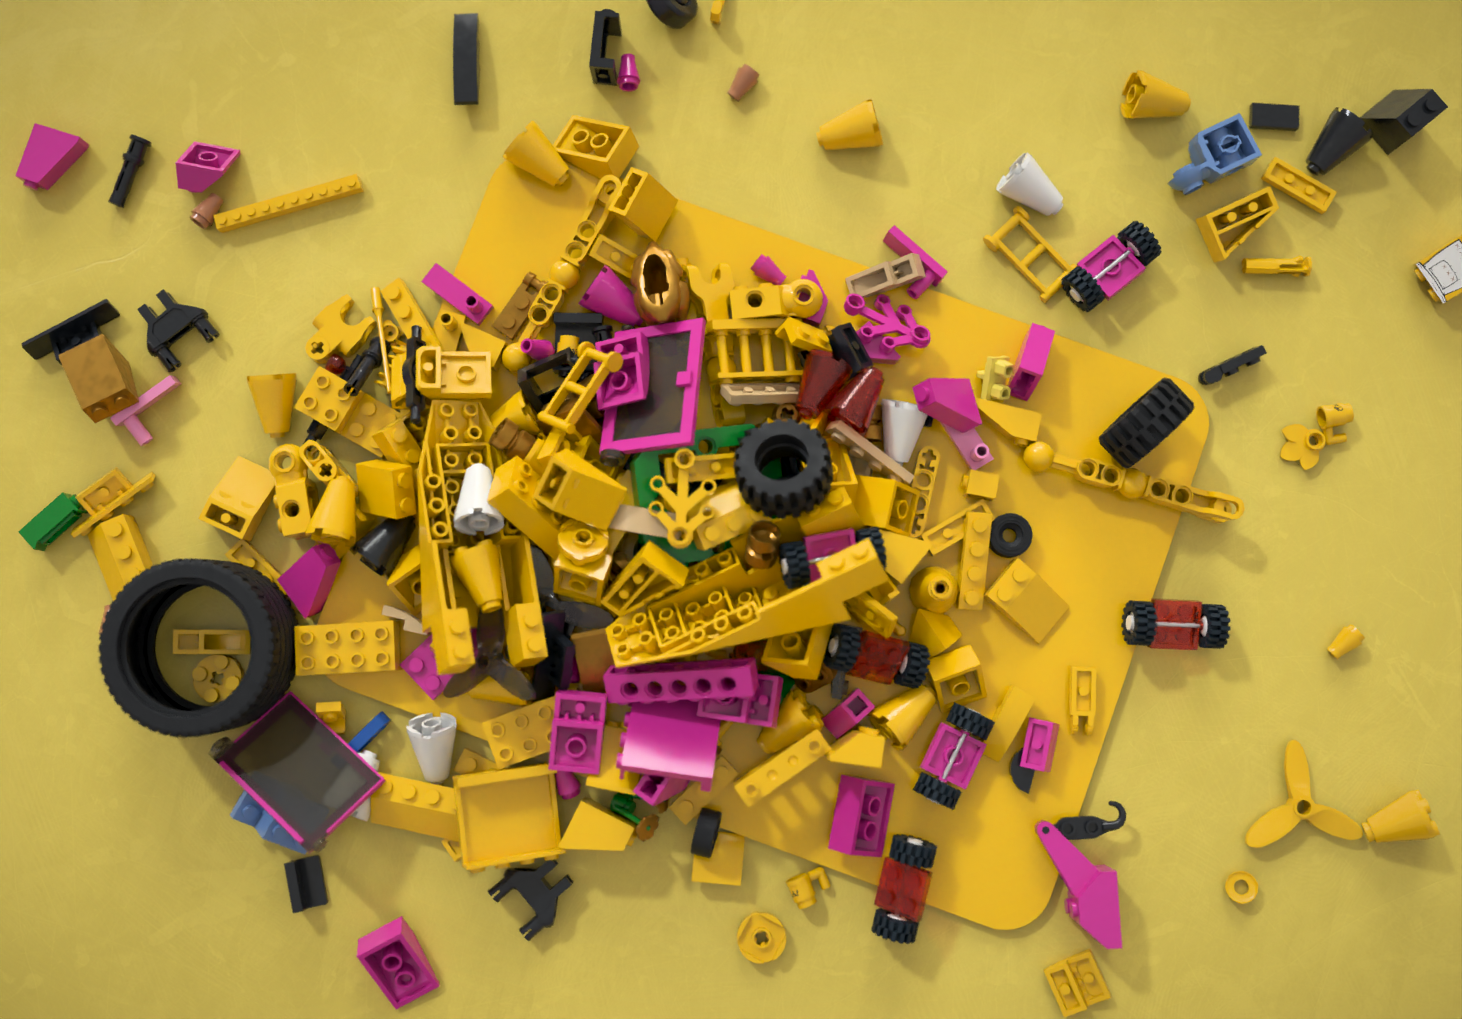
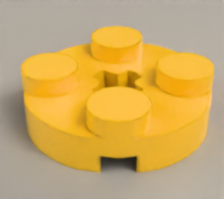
M569 519L560 528L557 539L558 549L563 556L572 560L573 564L582 566L585 563L598 560L607 552L608 532L579 520ZM579 537H581L582 539H586V538H587L588 540H587V542L582 543V542H579V541H578V538H579Z
M221 654L205 657L192 672L193 685L197 694L205 701L211 703H219L227 698L244 677L241 664L236 659ZM216 672L224 675V678L221 679V685L213 681Z
M753 912L743 919L737 931V942L742 955L749 961L757 964L777 959L782 954L786 945L785 928L781 921L773 914L767 912ZM762 931L766 932L768 941H762L761 944H758L755 934Z

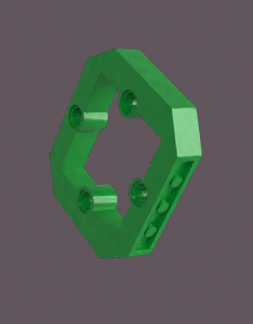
M753 424L699 429L695 430L693 446L637 453L629 463L634 506L648 509L650 503L656 501L660 496V493L653 491L650 486V481L654 476H661L658 455L676 453L684 448L691 450L694 456L713 455L717 453L718 448L738 446V438L745 436L744 431L756 428V426ZM701 440L705 441L708 445V450L705 454L698 447ZM780 458L768 463L761 474L769 479L781 477ZM655 480L653 486L661 488V480ZM654 505V506L651 508V509H653V510H660V511H661V509L658 508L657 505ZM773 515L772 520L778 518L777 515ZM638 533L641 545L644 546L650 540L685 567H689L688 562L698 561L700 563L733 547L730 540L734 539L731 538L720 543L719 550L714 552L711 548L697 550L694 540L686 548L678 549L669 543L668 538Z

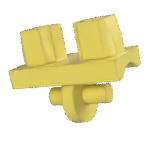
M1005 355L1000 357L987 356L985 370L977 371L976 375L978 378L983 379L980 399L1003 400L1010 398L1011 389L1005 385L1006 378L1012 377L1015 366L1009 362L1010 357Z

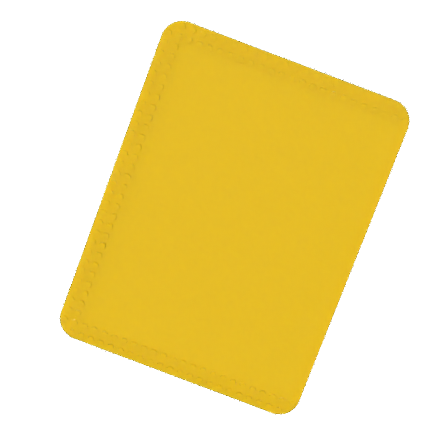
M506 160L496 169L488 184L453 274L454 277L494 307L480 326L468 317L466 324L504 340L508 345L518 342L530 319L528 318L514 340L493 328L492 324L519 288L529 271L534 273L541 282H547L546 280L550 278L551 266L561 260V254H565V246L585 213L596 186L602 179L565 160L564 162L569 167L567 173L570 176L562 186L559 184L552 186ZM619 178V180H620V182H621V185H622L624 179ZM608 183V184L605 185V187L608 186V185H611V184H613V185H615V184H614V183ZM677 199L678 202L656 240L660 248L671 250L676 258H688L689 263L699 269L701 278L708 284H711L713 268L719 263H726L730 266L734 287L745 285L748 288H757L759 284L770 283L753 275L755 272L750 269L761 254L766 257L769 256L781 272L787 276L781 285L790 284L795 280L801 279L802 275L807 276L808 270L811 269L815 272L828 299L827 307L818 329H824V326L837 327L850 322L855 331H858L868 321L873 326L881 325L860 314L855 316L848 315L844 309V302L850 294L845 278L870 267ZM617 217L610 222L603 234L636 255L642 254L649 242L652 241L636 234ZM588 228L584 230L582 236L590 238L594 235L595 231ZM573 250L571 258H580L583 253L582 250ZM590 256L586 264L581 266L582 271H579L578 283L573 288L568 289V295L565 294L564 303L558 313H596L583 308L578 303L605 264ZM611 268L634 294L636 287L631 284V279ZM909 283L880 294L890 298V305L895 314L900 305H907L911 308V314L917 325H922L930 331L931 340L929 345L925 348H916L911 344L895 347L894 350L901 357L895 365L873 363V366L833 392L821 396L817 395L822 406L832 395L842 393L850 407L858 383L864 378L870 399L868 405L881 406L882 399L917 404L912 387L928 378H968L974 397L981 398L983 379L978 378L976 375L977 371L985 370L987 356L1000 357L1005 355L1010 357L1009 362L1015 365L1023 340L1031 325L928 288L918 299H913L907 293V289L912 284ZM531 286L527 292L534 295L536 289ZM550 291L547 294V300H555L559 295L558 291ZM880 294L863 298L865 307L884 315L883 311L878 310L874 306V302ZM728 295V296H727V299H726V302H727V309H728L729 319H731L730 304H729V295ZM445 300L442 302L432 328L435 335L439 324L438 317L442 310L464 315ZM690 302L688 316L696 315L695 306ZM756 303L750 304L751 307H759ZM539 311L535 315V321L538 322L546 318L545 311ZM603 316L604 325L613 327V332H611L612 338H614L617 331L648 327L644 321L640 326L635 324L633 327ZM554 320L549 327L541 329L536 340H548L555 349L556 326ZM899 320L902 325L907 326L905 321ZM895 332V333L884 334V335H882V336H883V337L890 336V337H893V338H894V337H899V336H903V335H901V334ZM773 333L771 345L774 371H787L783 339L776 337L775 333ZM732 334L734 355L731 358L735 361L737 372H742L739 338L736 337V334ZM750 334L748 339L752 372L765 371L761 337H758V334ZM1054 334L1043 375L1028 401L1011 395L1009 399L988 400L1042 413L1036 441L1048 444L1054 454L1079 461L1085 458H1093L1114 464L1121 469L1124 467L1101 446L1099 436L1157 382L1163 378H1169L1193 401L1194 410L1156 448L1130 468H1136L1146 476L1151 475L1153 476L1152 479L1163 478L1187 486H1191L1209 430V416L1206 405L1199 393L1185 381ZM462 335L458 352H469ZM654 337L648 338V344L662 350L661 346L657 345ZM794 346L796 370H804L797 353L805 349ZM679 349V356L658 358L662 364L661 366H654L658 370L657 374L649 373L653 377V382L649 383V390L665 402L675 392L684 399L685 387L678 388L676 380L677 372L687 371L688 354H684V351L679 352ZM704 353L702 357L695 430L717 428L710 397L709 384L711 383L707 375L709 361H705ZM532 358L531 364L537 362ZM501 362L497 372L491 370V398H442V400L480 399L489 417L513 395L521 391L518 385V374L509 372ZM552 369L533 377L543 393L561 386L566 379L558 377V374H555ZM808 375L800 379V382H807L813 388ZM1006 378V381H1005V385H1006V386L1008 385V382H1009V379H1010V378ZM774 380V381H745V382H738V383H739V384H747V383H772V382H776V383H786V381H785V380ZM625 404L623 417L617 422L616 426L626 423L634 436L628 406ZM744 404L745 424L756 425L761 423L767 416L772 418L776 404ZM819 407L802 414L801 419L805 414L815 417L813 412ZM401 409L399 413L405 415L411 409ZM851 409L846 412V415L827 421V426L830 422L842 420L849 427L856 424L852 422ZM784 411L781 419L786 418L788 421L792 414H787ZM981 417L982 424L975 427V430L983 443L988 446L989 452L994 459L977 469V471L1000 475L996 498L992 501L985 500L995 518L1006 513L1018 514L1025 518L1031 526L1033 535L1029 548L1023 554L1016 557H1001L995 554L989 547L984 593L1013 559L1019 558L1070 606L1039 644L986 599H983L982 611L956 608V599L955 604L950 610L942 613L949 615L963 636L934 657L971 645L982 668L987 697L963 705L964 707L970 708L992 720L1010 686H1015L1036 697L1023 724L1000 762L982 754L966 790L949 781L945 783L962 792L954 810L937 804L915 792L913 788L921 772L935 779L938 778L937 775L921 768L920 765L940 723L942 722L958 731L961 729L946 721L950 711L941 713L936 701L903 751L892 747L891 745L894 742L891 739L885 740L881 768L829 761L823 755L750 807H747L734 788L735 784L733 782L776 752L767 754L757 743V738L760 737L759 734L765 726L734 722L720 739L723 743L720 746L722 751L716 760L723 756L739 774L704 808L722 812L720 828L898 894L901 893L907 864L895 861L889 856L893 835L904 834L914 838H922V840H927L929 843L937 846L933 867L925 869L913 866L911 868L905 896L993 929L1011 930L1023 927L1034 921L1044 911L1051 898L1059 872L1038 835L1035 833V825L1041 820L1055 824L1062 817L1079 815L1136 645H1128L1124 641L1125 635H1122L1124 629L1121 627V623H1123L1122 615H1124L1123 609L1126 608L1125 604L1128 601H1149L1151 603L1182 511L1149 502L1145 498H1127L1119 491H1112V488L1104 489L1079 482L1073 477L1072 473L1051 467L1042 472L1033 471L1026 466L1023 459L1026 447L1015 445L1013 440L1007 439ZM881 418V421H880L879 423H877V424L880 425L881 427H882V418ZM933 418L931 427L922 428L909 461L903 462L902 466L913 474L918 452L925 446H933L940 453V461L923 533L981 500L963 496L964 489H960L963 474L967 475L970 469L940 421ZM883 427L882 441L872 442V444L876 446L878 449H880L882 452H884ZM825 431L822 436H831V434ZM701 440L698 447L705 454L708 450V445L705 441ZM728 447L718 448L716 454L729 453ZM928 451L926 454H922V457L926 458L924 467L919 465V469H927L932 472L933 468H928L931 460H935V457L931 456V451ZM676 453L658 455L659 462L664 464L665 458H674ZM622 454L613 459L619 467L614 479L615 481L621 472L625 474L626 471L623 470V467L631 454ZM1082 464L1081 472L1085 476H1089L1090 468L1088 465ZM873 470L872 477L887 478L881 472ZM1105 471V480L1112 483L1113 474L1110 471ZM919 474L917 483L921 487H927L930 479L926 474ZM722 479L720 485L725 484L734 479ZM671 483L669 485L670 488L678 491V483ZM1153 484L1151 491L1154 495L1159 496L1160 489L1157 485ZM1176 491L1175 499L1180 503L1183 501V495L1181 492ZM660 495L656 501L662 503V496ZM416 496L417 514L412 515L415 518L414 523L416 527L403 554L420 543L419 508ZM920 497L916 509L918 511L922 510L925 506L924 500ZM371 514L375 522L364 536L388 517ZM915 515L911 534L919 530L915 523L918 517L922 519V515ZM1005 529L1003 539L1009 543L1013 542L1016 538L1015 532L1012 529ZM635 532L629 533L620 551L627 555L628 562L633 559V549L638 539V533ZM963 539L933 556L928 551L904 582L896 586L900 593L883 605L898 617L897 622L906 628L905 636H897L893 631L892 635L886 639L864 621L858 623L849 609L847 611L851 620L833 623V625L841 624L857 628L861 636L859 650L895 658L894 654L898 653V646L901 647L902 642L910 640L918 610L910 598L909 587L911 579L922 569L937 566L951 573L958 586ZM349 550L342 558L317 625L399 621L402 663L430 635L403 630L405 620L381 615L384 605L399 608L410 614L412 613L387 586L388 579L385 578V575H378L360 561L361 554L357 552L354 555ZM541 555L538 566L536 565L534 571L535 574L541 563L547 564L549 556ZM943 584L936 585V591L938 593L944 592L941 588ZM537 588V591H541V592H543V593H545V594H548V595H550V596H552V597H554V598H557V597H555V596H553V595H551V594H549V593H547V592H545V591L540 590V589ZM544 605L541 615L542 613L556 610ZM422 611L414 616L422 621ZM584 611L572 634L602 629L603 627L589 613ZM768 638L719 649L727 651L725 659L753 658L757 652L763 655ZM505 647L506 650L493 663L488 664V668L510 661L508 647ZM705 652L698 653L695 661L718 659L706 655ZM859 655L856 656L857 661L855 664L853 663V668L849 669V672L837 670L836 677L829 684L811 693H805L809 704L811 706L816 705L825 716L855 688H859L875 708L911 688L894 683L892 679L893 673H891L894 665L891 662ZM474 665L464 671L435 700H432L402 667L401 670L325 674L332 682L343 688L418 716L426 713H432L433 717H441L440 713L453 715L456 718V730L486 741L488 739L482 722L526 707L472 699L465 691V681L470 674L478 672ZM1070 666L1097 668L1096 716H1094L1092 736H1086L1084 731L1086 716H1078L1077 735L1070 734ZM925 672L926 679L925 681L922 680V685L925 686L927 684L931 687L927 673ZM581 679L579 683H571L569 689L566 690L579 688V691H583ZM677 680L679 684L686 686L683 681ZM796 684L793 685L791 690L798 688ZM555 686L554 696H556V692H557V690H558V688H557L556 686ZM607 699L605 724L607 720L621 722V727L628 728L624 727L625 713L631 712V707H628V704L608 703ZM867 714L851 729L857 730L858 725L874 728L869 720L872 716ZM1030 717L1059 724V731L1051 771L1035 770L1028 794L1018 789L1009 773V767L1013 755L1024 747ZM825 726L819 731L828 745L837 740ZM971 733L969 735L970 737L980 742L982 740V738ZM550 751L532 758L542 762H549ZM573 772L585 778L588 777V773ZM841 774L895 784L882 857L848 855L828 849ZM691 780L685 788V790L689 788L695 781ZM682 791V792H680V793H678V794H676V795L670 797L669 800H668V807H669L684 791ZM700 812L694 818L698 819Z

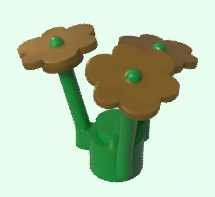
M616 793L611 801L610 810L638 824L636 833L639 840L645 842L646 839H651L654 835V830L658 828L660 817L653 813L649 817L644 816L640 820L633 815L636 808L633 798H642L637 794ZM669 798L656 805L659 813L662 814L663 811H667Z

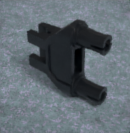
M163 289L156 296L165 306L166 311L158 316L146 304H143L137 310L148 323V352L151 356L158 357L168 372H173L176 370L174 366L176 365L179 368L182 363L169 349L172 344L195 327L207 343L214 341L212 336L218 338L220 333L209 322L206 310L178 304L173 296Z
M555 859L547 860L538 868H509L505 871L504 878L491 889H488L490 896L500 890L493 898L497 903L512 889H517L533 908L536 916L519 928L522 935L531 929L524 937L527 941H530L544 927L551 928L554 925L558 896L573 883L568 874L553 887L544 878L546 874L557 866L558 862Z

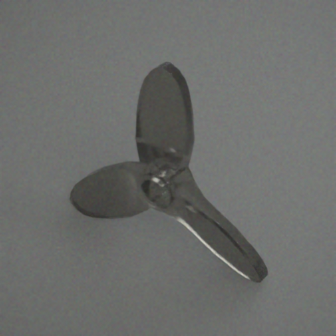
M530 544L541 615L547 612L546 606L551 601L555 605V611L563 610L566 613L565 623L573 626L602 629L607 628L615 621L614 616L610 612L595 605L578 601H562L558 594L553 592L554 572L548 558L541 548ZM506 646L505 657L509 659L508 647Z
M502 607L490 613H483L482 609H479L476 633L478 654L476 659H474L475 664L463 673H456L449 680L443 692L445 697L455 698L463 695L490 676L508 692L522 700H534L536 698L535 689L530 681L503 657L502 649L505 631Z

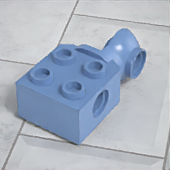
M1239 113L1198 132L1189 142L1188 152L1192 163L1177 170L1173 174L1174 178L1168 182V185L1187 195L1204 185L1203 180L1211 184L1253 164L1262 153L1241 114Z

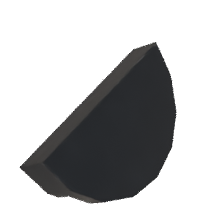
M1021 748L1013 755L1010 761L1009 773L1017 788L1029 794L1035 770L1020 766L1023 748Z

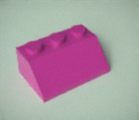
M841 774L828 849L848 855L882 857L895 784Z

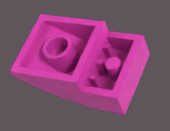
M639 331L596 342L597 351L606 354L614 351L620 353L623 357V364L620 370L617 372L610 371L596 392L598 409L604 410L646 400L650 373L648 337ZM597 361L593 363L594 374L601 366V362Z
M758 674L759 687L754 696L748 699L727 697L724 700L704 698L699 701L697 716L776 728L784 678ZM726 677L728 682L735 683L733 679ZM702 679L705 684H710L708 680Z
M566 689L557 690L554 718L552 720L548 770L599 774L607 709L606 693Z

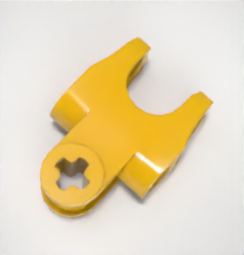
M347 294L326 306L313 320V326L319 331L308 340L305 349L308 356L318 364H328L340 352L347 358L351 357L366 343L377 325L371 316L354 326L345 323V316L354 304L352 298ZM319 347L324 350L321 354L317 351Z
M308 440L299 448V455L326 486H328L331 479H336V476L348 477L351 479V483L355 484V498L359 496L358 483L348 474L346 468L327 447L320 445L316 441ZM310 446H315L312 450H310V452H308V458H307V457H306V450H307ZM319 451V456L315 459V454Z

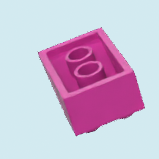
M402 916L358 939L357 958L395 1009L440 986L414 932Z

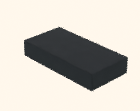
M1252 103L1250 105L1249 128L1297 131L1299 129V106Z

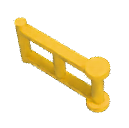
M1016 206L1013 209L1014 215L993 236L986 235L983 241L990 250L994 252L1000 250L1041 293L1039 298L1046 303L1063 287L1061 279L1076 268V265L1072 264L1070 266L1028 223L1030 220L1029 214L1022 207ZM1018 224L1038 243L1021 261L1001 242ZM1044 251L1064 270L1048 288L1027 269Z
M582 342L577 349L578 361L546 409L539 412L538 420L572 434L575 431L576 422L609 372H617L622 367L623 357L620 353L613 351L606 354L597 351L592 343ZM592 359L602 363L587 387L576 383ZM569 392L580 395V398L565 420L554 416Z

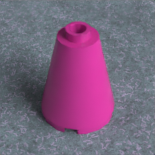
M604 265L578 304L583 308L596 313H602L603 316L633 327L635 324L640 326L643 322L634 306V294L610 267Z

